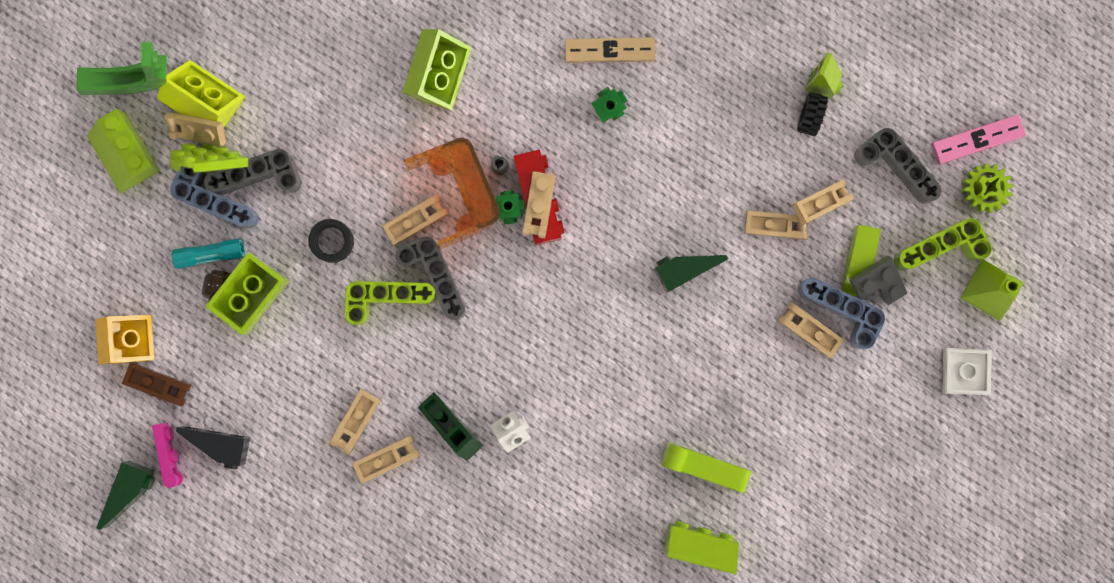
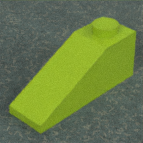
M827 52L812 69L805 88L806 91L826 96L828 99H831L835 94L838 95L843 85V82L840 81L842 72L831 53Z

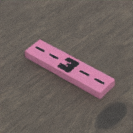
M1018 114L934 142L931 145L938 165L1022 138L1026 134Z

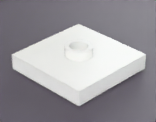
M943 348L942 393L991 396L992 350Z

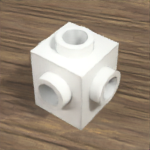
M514 411L490 425L497 440L507 453L531 438L527 432V429L530 427L523 416L518 418Z

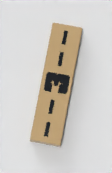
M655 37L565 39L566 63L654 62L656 60Z

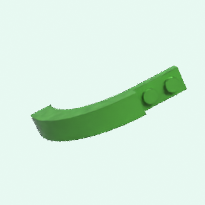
M141 42V62L138 64L113 68L77 67V91L80 95H125L158 89L166 83L167 56L158 55V50H154L152 42Z

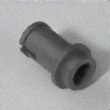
M498 155L492 159L491 169L497 175H504L508 172L509 163L503 156L499 157ZM498 163H503V166L499 167V169L496 167Z

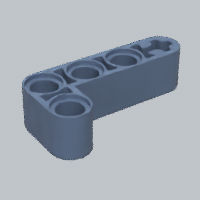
M181 167V171H177L170 187L171 195L175 199L243 228L250 229L257 225L259 217L256 211L201 187L206 172H196L190 176V168ZM187 186V194L181 197V189ZM204 195H208L209 200L207 204L202 205L201 198ZM228 203L229 211L226 214H222V206ZM238 212H240L244 215H248L250 218L247 221L236 215Z
M815 278L803 280L799 284L798 293L803 299L856 323L850 335V343L854 348L869 349L873 347L885 323V314L882 310ZM812 284L813 290L822 292L820 294L816 292L808 294L809 289L806 286ZM828 293H832L835 296L833 305L826 301ZM849 303H853L856 307L853 315L847 311ZM871 312L876 316V322L873 325L868 321V315ZM861 333L867 337L864 345H861L858 341V336Z

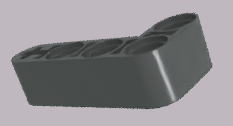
M884 128L855 151L854 157L856 162L863 166L869 165L882 157L920 203L927 204L941 196L942 190L939 183L893 129ZM881 135L888 138V145L880 141ZM863 149L870 151L871 159L863 156ZM895 152L902 155V163L895 159ZM910 170H914L917 173V180H913L910 177ZM928 188H929L930 191H931V192L929 193V196H927V195L925 194V193L927 192V189H928Z
M275 149L248 159V167L216 170L209 173L205 177L204 186L210 192L224 195L275 177L277 185L282 190L288 193H295L301 187V179L293 157L283 149ZM286 156V162L282 166H278V158ZM264 163V171L257 174L256 167ZM242 171L243 178L240 181H235V174ZM292 176L294 178L293 184L290 187H285L286 178ZM217 179L222 181L218 183V188L214 187L217 184Z
M425 236L398 248L395 254L396 261L407 268L423 263L445 315L452 320L462 319L466 313V307L438 243L433 238ZM426 242L433 243L434 248L430 253H424L422 250V246ZM405 251H411L413 255L412 260L404 263L401 258L402 254ZM437 262L441 263L443 266L441 273L433 274L431 271L432 265ZM444 283H450L452 286V291L448 295H442L440 292V287ZM452 299L455 306L461 307L458 310L457 316L449 312L452 309L451 303H445L444 300Z

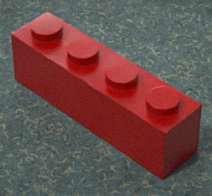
M540 149L513 156L526 210L533 171L546 173L545 169L549 168L546 154L541 155ZM556 198L552 199L546 237L539 238L538 235L532 234L535 246L562 240L561 234H564L565 231L562 220L557 221L555 212H559ZM532 219L531 225L540 226L541 220Z

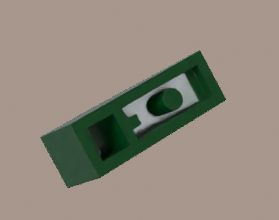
M727 255L674 257L670 260L667 256L656 262L658 267L654 271L666 293L729 258Z
M435 392L418 407L452 450L464 460L468 461L484 446Z
M132 461L121 462L96 529L101 530L109 527L147 490H150L155 481V477H153L155 470Z

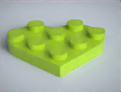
M192 143L181 144V150L170 151L169 163L170 168L181 171V167L193 169V172H206L248 167V157L240 155L239 151L228 150L226 146L219 147L202 143V146H195Z

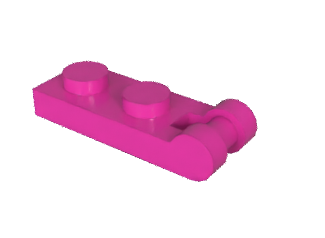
M168 422L152 425L163 484L168 488L178 486L183 482L184 477L177 470L176 463L179 458L177 450L173 449L172 440L174 439L173 429L169 426Z

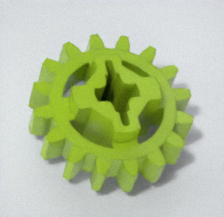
M985 163L981 167L978 165L973 168V171L966 173L969 179L962 180L966 188L962 189L961 192L967 193L963 200L971 201L970 208L978 206L977 212H982L985 209L986 213H991L993 209L998 211L1002 209L1001 205L1004 206L1009 203L1006 198L1013 196V194L1008 189L1014 187V184H1008L1007 182L1011 176L1005 177L1003 175L1006 169L1003 168L998 171L997 164L989 168V164ZM981 174H990L991 177L987 178L984 175L981 176ZM986 184H989V187H988V191H989V192L985 193V192H986V189H987V185H986ZM988 198L989 200H993L994 202L986 203L983 202V200Z

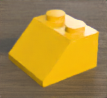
M151 315L111 316L95 319L98 365L154 360Z

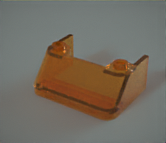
M457 138L403 160L407 171L429 163L432 172L438 176L452 173L469 213L457 220V233L437 241L440 250L475 236L499 220L500 209L474 147L468 139Z

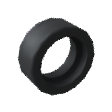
M324 219L317 222L311 229L308 236V244L311 252L318 259L328 263H337L346 259L351 253L354 246V237L351 230L341 221ZM327 228L339 229L344 236L343 248L335 254L324 253L318 245L320 233Z

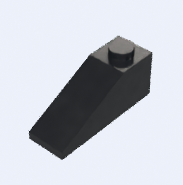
M187 426L176 427V432L214 461L224 463L225 468L238 469V466L246 464L250 437Z

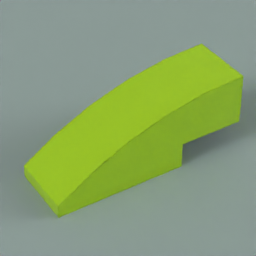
M863 225L854 226L851 246L847 253L841 291L857 297L849 279L874 264L881 232L880 228Z

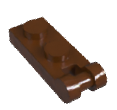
M130 362L121 383L178 406H184L186 401L184 397L192 386L187 382L134 362ZM172 386L178 388L175 395L170 394Z

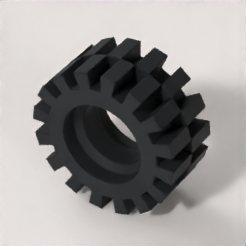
M812 92L808 93L801 109L797 132L811 136L818 134L826 114L828 97Z

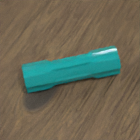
M238 238L198 247L173 249L171 256L175 269H182L199 264L244 258L245 250L242 239Z

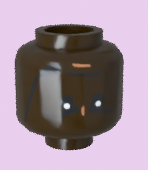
M212 270L211 273L205 275L201 292L208 299V302L230 276V273Z

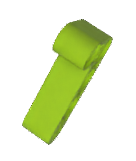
M969 218L899 251L894 256V263L898 269L905 271L924 264L958 246H961L968 259L977 261L990 256L992 246L979 221ZM965 224L971 229L970 235L964 232ZM945 234L951 239L949 245L945 244L943 240ZM924 244H927L931 249L929 255H926L923 251ZM976 244L981 248L980 255H977L974 251ZM915 254L916 258L909 260L908 263L904 262L903 259L906 256Z
M351 282L346 288L345 318L350 324L363 325L369 318V303L427 305L433 303L437 299V295L433 286L428 283ZM357 286H361L363 289V295L360 298L353 296V290ZM379 287L386 289V295L382 299H378L375 295ZM402 287H406L409 290V295L406 299L401 300L398 297V291ZM413 287H416L415 291L424 292L425 288H427L432 294L427 296V300H425L423 296L415 295ZM355 309L362 311V318L359 321H355L352 318V313Z
M667 442L660 461L662 466L671 470L684 472L745 493L752 472Z

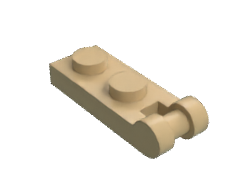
M167 113L164 115L165 123L169 127L167 133L170 139L182 138L219 147L226 143L222 122L179 113Z
M533 171L522 235L529 236L530 234H535L539 238L546 237L556 175ZM532 219L541 220L540 226L531 225Z
M844 179L792 205L802 225L854 200L852 194H849L845 187L847 184Z
M438 195L430 197L382 226L394 246L449 215L447 209L443 208L440 204L441 199ZM430 207L435 211L431 216L426 211Z
M747 210L744 234L808 240L806 226L809 222L802 225L798 215ZM792 223L798 224L797 231H792Z
M790 303L787 307V313L784 316L782 315L778 322L831 359L844 339L800 307ZM795 316L801 318L797 325L792 322Z
M360 389L329 444L335 448L338 446L343 449V453L349 456L379 406L381 399ZM344 433L351 437L348 442L342 439Z
M412 436L405 437L352 463L361 484L421 456L418 449L415 450L412 444L414 441ZM404 446L407 455L401 457L398 449Z

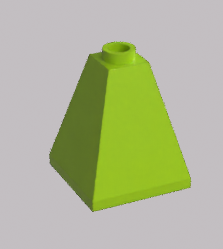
M982 259L960 298L1001 321L1024 283Z

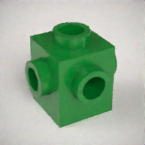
M606 87L598 92V98L591 102L596 113L604 123L610 118L615 121L625 114L623 110L627 107L625 103L628 100L622 90L617 92L615 87L611 90L609 87ZM607 101H613L615 106L609 107Z
M513 191L500 192V196H495L496 202L492 203L493 215L498 216L499 222L504 221V224H515L518 219H522L521 213L525 212L524 199H519L518 193L514 194ZM512 203L513 206L510 210H506L504 204Z

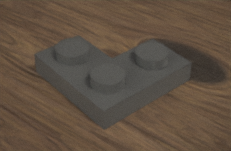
M888 255L849 279L857 297L861 300L879 290L883 301L890 305L908 294L893 258Z

